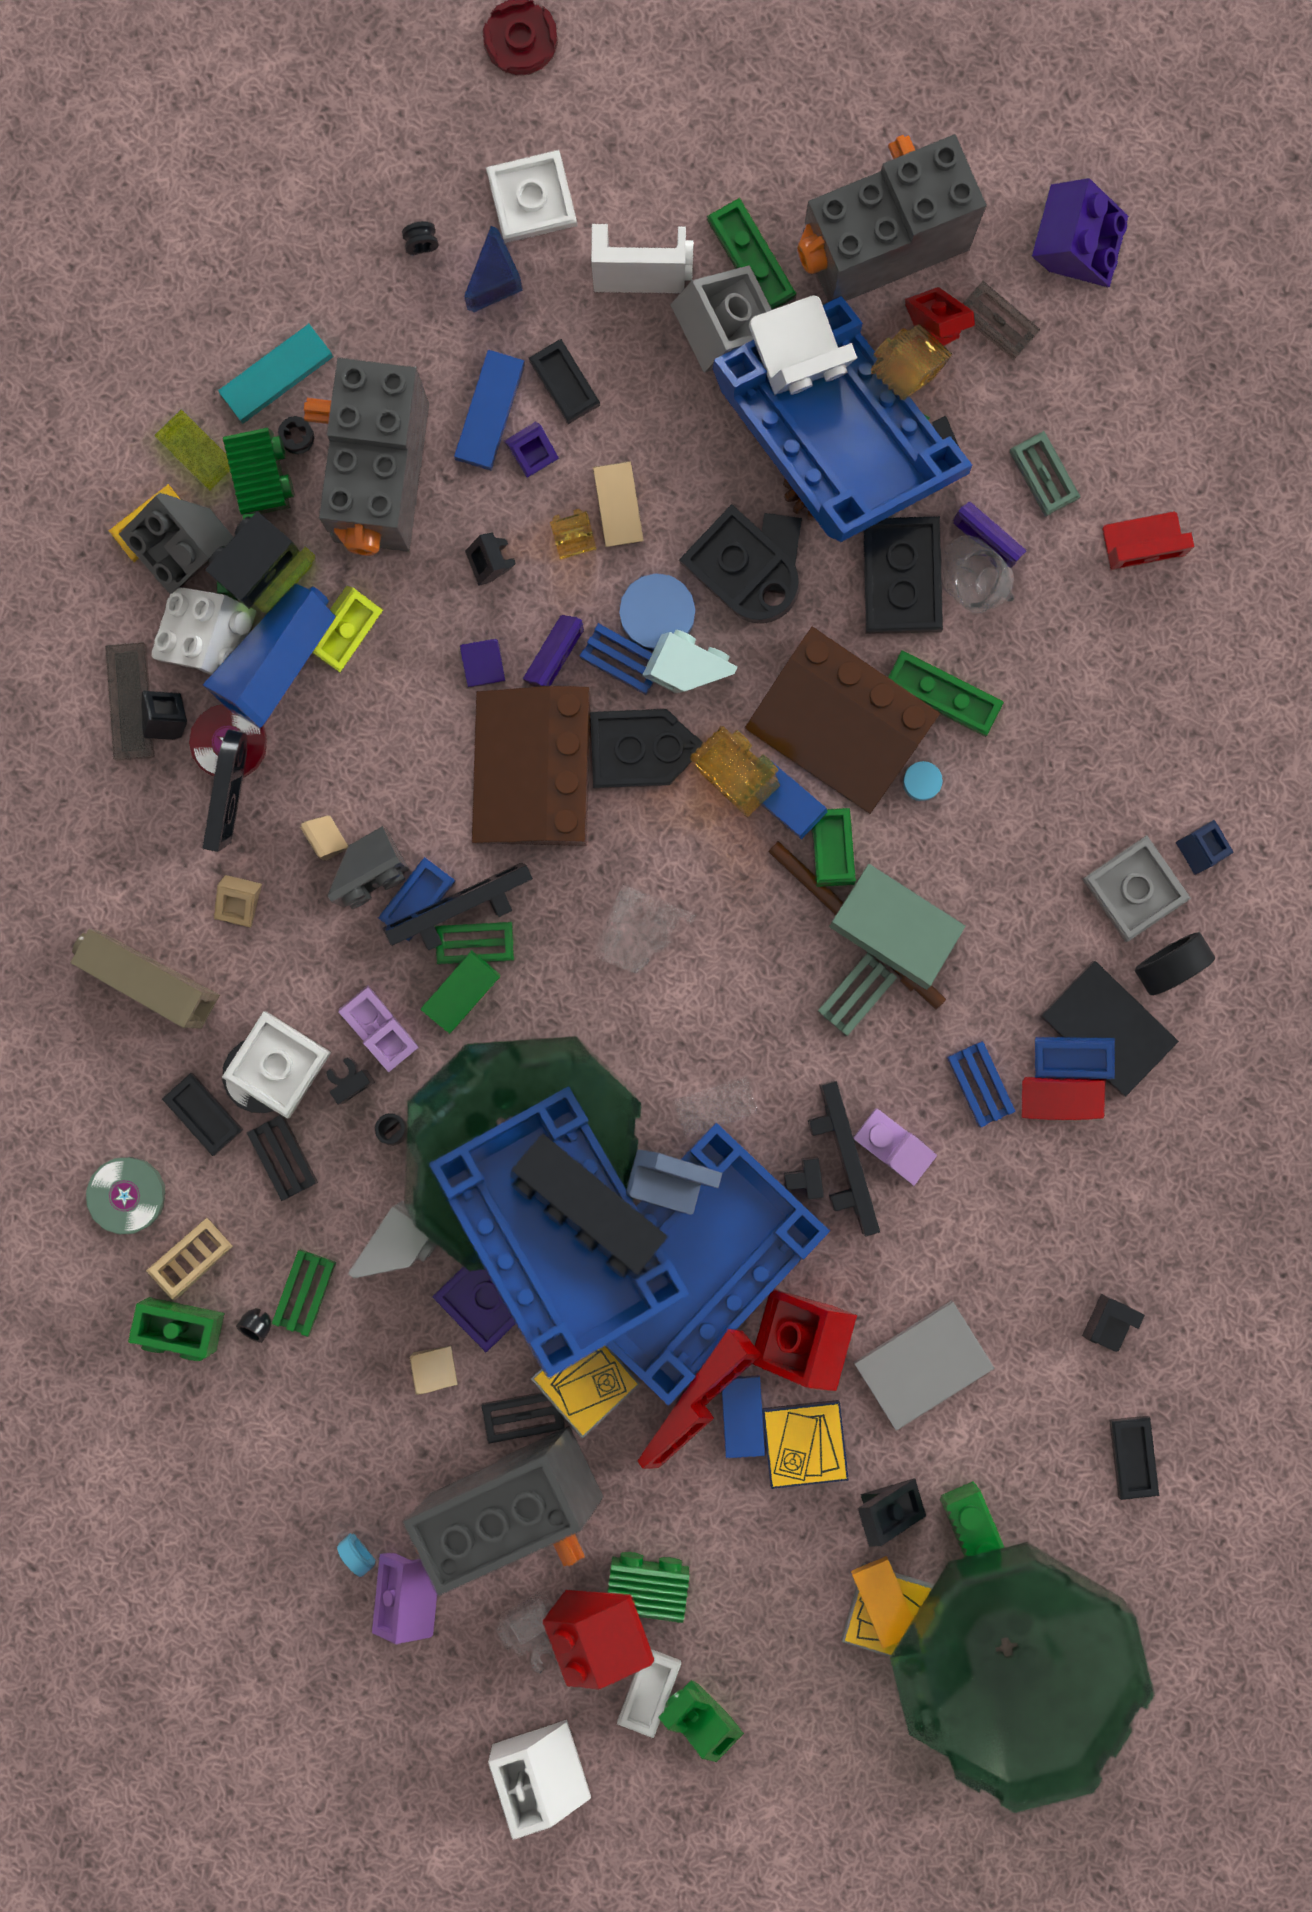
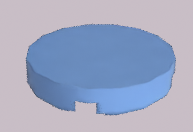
M655 573L642 576L630 584L622 596L619 611L622 628L632 642L648 650L655 649L661 634L668 632L674 634L675 630L689 634L695 617V605L692 594L684 583L670 575Z

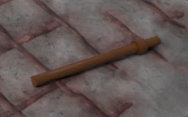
M778 841L768 852L836 916L844 902L827 886L816 887L815 875ZM893 969L901 977L900 982L910 992L914 989L935 1010L946 1001V998L932 985L926 990Z

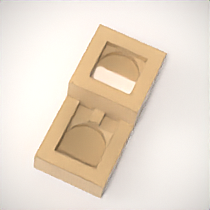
M631 461L593 467L605 546L609 547L643 541Z

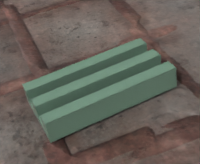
M1045 431L1010 449L1011 456L1045 517L1080 499L1076 487ZM1040 444L1067 496L1062 498L1049 472L1034 448L1035 445ZM1025 450L1054 501L1052 504L1049 502L1022 453Z
M866 953L818 1009V1012L843 1034L848 1036L897 977L890 973L885 966L877 962L871 954ZM869 964L873 968L871 973L836 1014L833 1015L829 1009ZM879 975L883 976L885 980L846 1025L840 1021Z

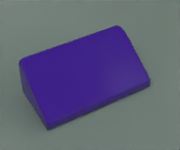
M971 502L963 505L953 519L954 525L1006 570H1010L1026 552L1025 548Z
M560 615L524 675V681L534 687L552 685L584 631L581 619Z

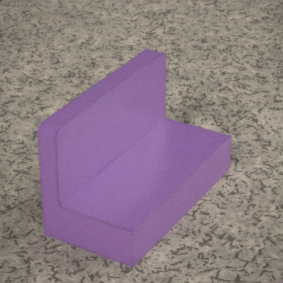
M395 1553L380 1554L372 1633L394 1644L432 1637L437 1593L421 1560H410Z

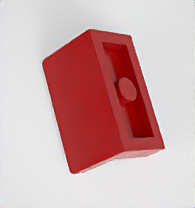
M1176 512L1106 524L1102 528L1111 570L1186 556L1195 547L1192 532L1181 533Z

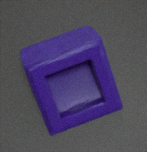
M537 422L532 423L504 441L527 478L559 459L545 431Z
M497 639L460 645L468 687L505 681L500 645Z

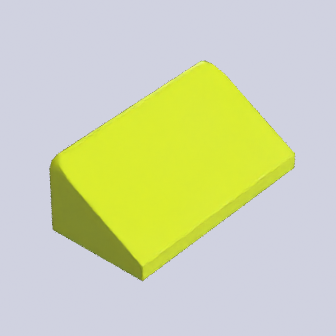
M350 586L344 588L331 607L330 611L336 618L312 652L313 655L339 672L342 671L383 611Z

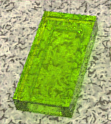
M182 409L154 435L209 491L230 471L226 453Z
M305 546L255 601V607L266 615L295 583L297 584L314 565L316 555Z

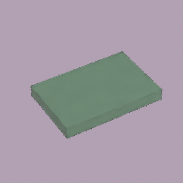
M870 864L866 866L829 925L831 929L926 990L932 985L966 927Z

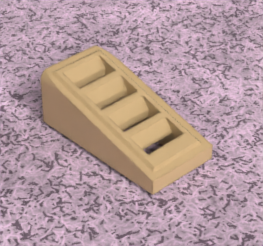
M206 1218L146 1271L165 1293L175 1301L233 1246L211 1221ZM207 1229L213 1237L207 1234L205 1230ZM203 1232L218 1247L213 1253L198 1238ZM191 1243L206 1258L201 1264L186 1249ZM180 1254L194 1268L191 1273L187 1274L176 1262L175 1258ZM168 1265L182 1279L177 1285L163 1271Z

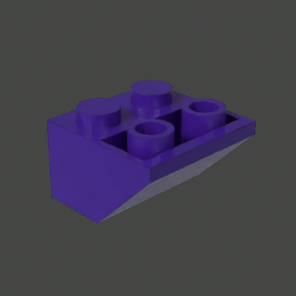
M1090 178L1051 184L1032 257L1051 273L1110 287L1114 270L1117 267L1122 239L1127 230L1129 216Z

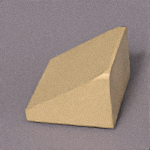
M331 816L320 817L301 824L302 827L300 828L320 859L327 861L348 848L346 841Z
M225 875L217 885L214 919L251 928L262 884Z
M451 1346L413 1352L410 1355L416 1395L458 1384Z

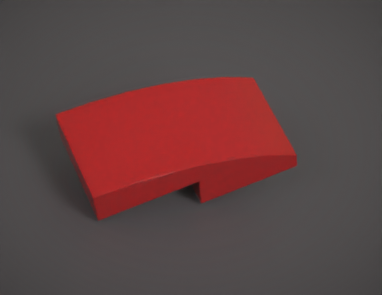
M1025 1077L1022 1081V1118L1044 1120L1102 1119L1105 1117L1106 1079L1065 1078L1064 1080Z

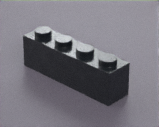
M543 1133L511 1170L510 1177L515 1180L512 1186L516 1191L528 1200H531L533 1196L546 1206L543 1212L559 1226L566 1222L577 1232L574 1238L591 1252L596 1248L609 1258L605 1262L607 1266L622 1278H625L628 1274L635 1279L668 1238L665 1233Z

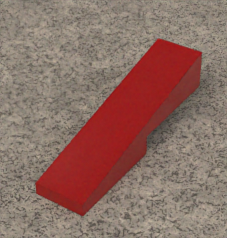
M727 1330L637 1460L642 1469L660 1468L709 1424L714 1417L706 1405L761 1356L744 1331Z

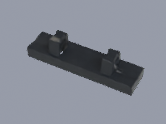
M516 864L382 929L391 946L419 933L426 948L431 950L442 945L434 927L435 925L488 900L495 914L501 917L512 911L505 892L533 878L526 864Z
M833 1080L819 1084L827 1115L808 1120L810 1132L813 1136L830 1131L833 1132L849 1189L829 1195L834 1211L853 1207L861 1232L865 1237L880 1233L838 1083Z

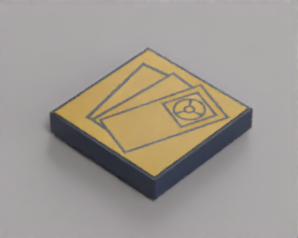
M839 1400L762 1408L771 1489L849 1480Z

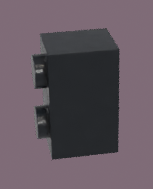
M258 511L252 517H246L239 523L235 529V537L226 547H219L209 559L210 565L205 569L248 609L253 606L300 552L292 540Z

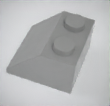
M750 265L692 280L670 304L704 373L713 370L714 359L754 340L749 329L750 320L757 315L771 311L769 303Z
M402 1200L392 1206L348 1275L353 1278H359L412 1266L418 1259L424 1262L427 1257H430L441 1240L436 1235L441 1226Z

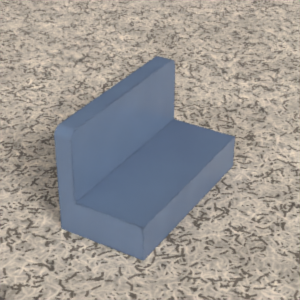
M637 1150L626 1195L634 1199L692 1215L701 1185L719 1188L722 1173L661 1153Z

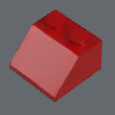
M774 1289L768 1296L755 1347L761 1356L752 1364L806 1388L837 1391L857 1315L833 1305Z
M565 1590L542 1620L566 1686L600 1690L651 1666L655 1661L631 1594Z

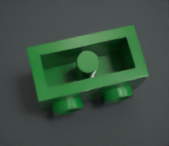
M148 1297L136 1303L128 1343L142 1345L141 1349L148 1352L164 1353L166 1350L180 1353L179 1357L186 1360L202 1361L203 1358L206 1359L217 1351L225 1313Z

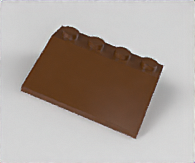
M812 626L744 729L871 814L940 713Z
M541 686L476 691L472 843L587 846L591 700L589 687Z

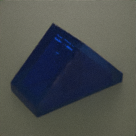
M492 226L464 295L467 310L472 312L479 311L523 291L520 275L498 228Z

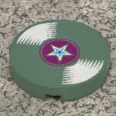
M134 1157L114 1158L102 1164L91 1176L86 1190L87 1208L93 1220L104 1230L119 1235L134 1234L151 1226L161 1215L165 1201V1184L159 1172L147 1161Z

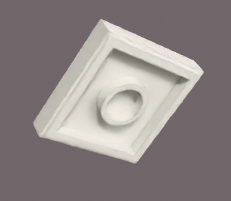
M559 150L486 167L504 243L577 226Z
M263 1011L222 1078L288 1119L294 1113L331 1052L273 1015Z

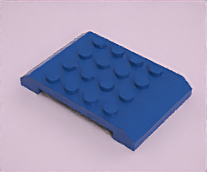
M840 296L824 304L823 308L838 348L852 343L857 359L846 367L848 373L828 382L825 381L824 377L812 381V387L791 395L790 390L774 395L767 377V370L763 366L754 340L714 359L713 371L722 394L827 536L843 542L970 474L972 463L951 436L944 440L940 437L862 336L861 329L863 323L844 298Z
M569 1086L429 1163V1168L441 1192L548 1379L690 1295L670 1259H666L660 1248L635 1279L628 1274L625 1278H622L605 1263L609 1259L597 1248L593 1252L586 1249L574 1238L577 1232L566 1222L562 1226L556 1224L543 1212L546 1207L534 1196L531 1200L526 1199L512 1186L515 1181L510 1177L512 1168L543 1133L638 1211L631 1197L626 1195L623 1183L589 1127V1120Z
M715 1123L680 1160L721 1172L722 1177L719 1188L701 1185L692 1215L640 1201L636 1206L640 1214L668 1236L660 1249L666 1259H670L690 1295L606 1345L668 1406L696 1377L695 1374L707 1361L727 1330H737L800 1260H804L830 1232L826 1226L718 1123Z

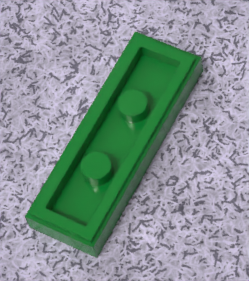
M740 198L707 216L709 225L735 269L750 265L771 310L796 298L795 290Z
M903 650L900 652L888 676L889 679L928 704L941 715L984 737L988 735L1004 701Z

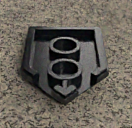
M667 709L590 712L593 789L670 786L706 747L705 743L691 733Z

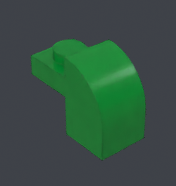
M692 1680L682 1690L677 1691L667 1700L664 1711L658 1717L667 1730L682 1733L702 1759L717 1762L744 1734L731 1716L698 1683Z

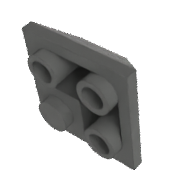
M163 493L156 495L119 533V536L169 594H172L207 566L211 555L219 547H226L234 538L210 508Z
M382 826L348 846L327 895L332 903L343 908L350 906L351 909H356L372 899L369 894L370 892L382 886L385 890L391 889L405 880L403 873L410 870L387 829Z

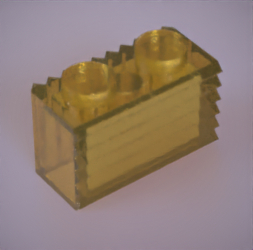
M918 324L909 331L902 328L893 339L888 337L882 342L873 355L877 361L871 367V374H876L877 379H882L883 384H888V390L894 389V395H899L900 400H905L934 380L953 354Z
M721 726L718 731L713 733L712 737H709L706 742L702 743L700 748H697L695 753L691 754L690 759L695 769L748 818L780 787V783L775 775L778 772V768L764 754L757 758L749 750L752 747L751 743L738 730L731 734L724 726Z

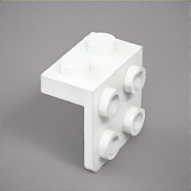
M815 295L757 315L749 322V329L763 366L767 370V377L774 395L790 390L791 395L802 392L813 386L812 381L822 377L825 378L826 382L839 378L848 373L846 367L857 359L852 343L838 348L822 302Z
M179 587L170 594L167 600L160 628L155 637L152 657L160 662L195 668L212 675L250 633L257 611L252 608L248 609L244 604L223 594Z

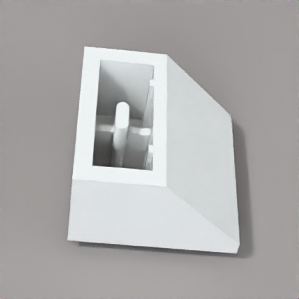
M567 1720L492 1744L488 1763L513 1840L552 1827L591 1799Z

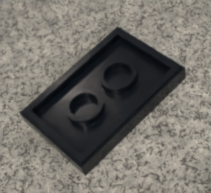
M940 516L886 518L863 530L866 634L942 632Z
M1092 961L1040 1015L1061 1037L1115 1038V1079H1106V1081L1123 1097H1126L1179 1042L1096 961Z

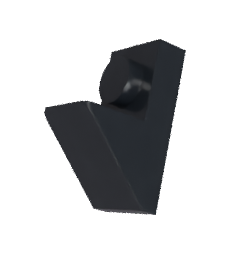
M915 1478L860 1494L863 1505L858 1507V1512L869 1547L884 1545L926 1517Z

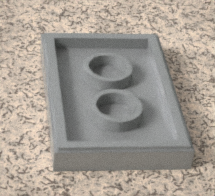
M952 1300L854 1361V1364L896 1431L995 1369Z

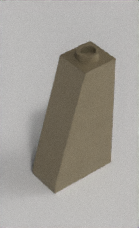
M88 929L86 934L82 933L78 937L72 948V953L75 955L70 962L71 964L183 1028L202 1029L220 996L218 993L99 930Z

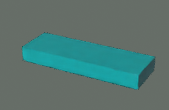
M307 324L220 388L218 392L241 423L244 424L332 359L333 355L312 326Z

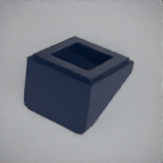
M1215 820L1175 842L1194 875L1214 866L1234 853Z

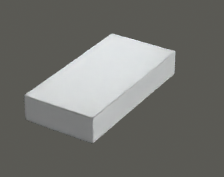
M651 1649L655 1661L651 1666L634 1674L617 1724L654 1738L660 1723L658 1717L664 1711L665 1704L680 1669L681 1660Z

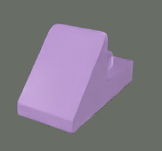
M877 1108L874 1109L853 1137L856 1142L913 1186L937 1157L916 1136L907 1132Z

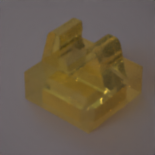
M580 509L573 510L574 515L562 519L559 514L553 516L550 525L560 560L596 549L587 511L582 512Z

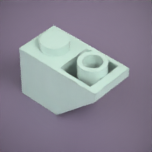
M675 630L674 634L671 632L661 634L642 676L674 693H679L733 675L738 667L728 662L730 656L712 647H709L708 651L695 645L696 639L683 631Z

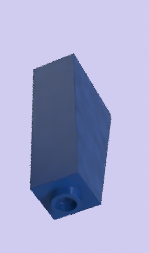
M295 583L205 681L203 686L229 711L261 728L336 618L326 606L329 603L327 597L314 586L307 589Z

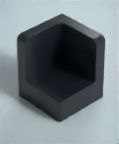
M1101 1294L1082 1336L1095 1344L1098 1343L1117 1352L1120 1350L1130 1325L1139 1329L1145 1315Z

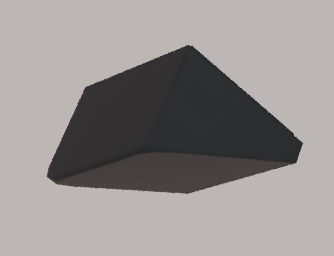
M142 691V731L144 738L166 740L181 738L187 724L181 693Z

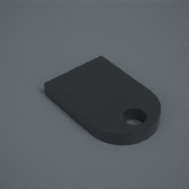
M733 504L723 512L679 559L680 563L731 611L748 622L769 623L784 616L793 607L798 597L799 576L792 559ZM773 587L781 588L785 592L783 602L776 606H770L764 602L766 591Z
M229 729L222 741L216 764L202 849L219 852L232 842L247 756L246 732Z

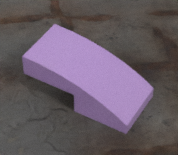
M369 985L338 1009L341 1016L361 1037L363 1044L388 1072L418 1049V1045Z

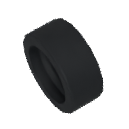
M1197 932L1173 942L1148 957L1136 967L1135 972L1149 995H1158L1200 973L1214 962L1215 956L1201 933Z

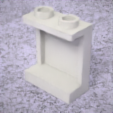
M592 224L591 263L594 292L681 293L684 290L685 281H692L693 240H686V227H678V246L676 248L609 247L608 224Z

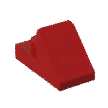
M940 287L905 299L906 309L927 353H932L960 338L962 330L975 326L974 311Z

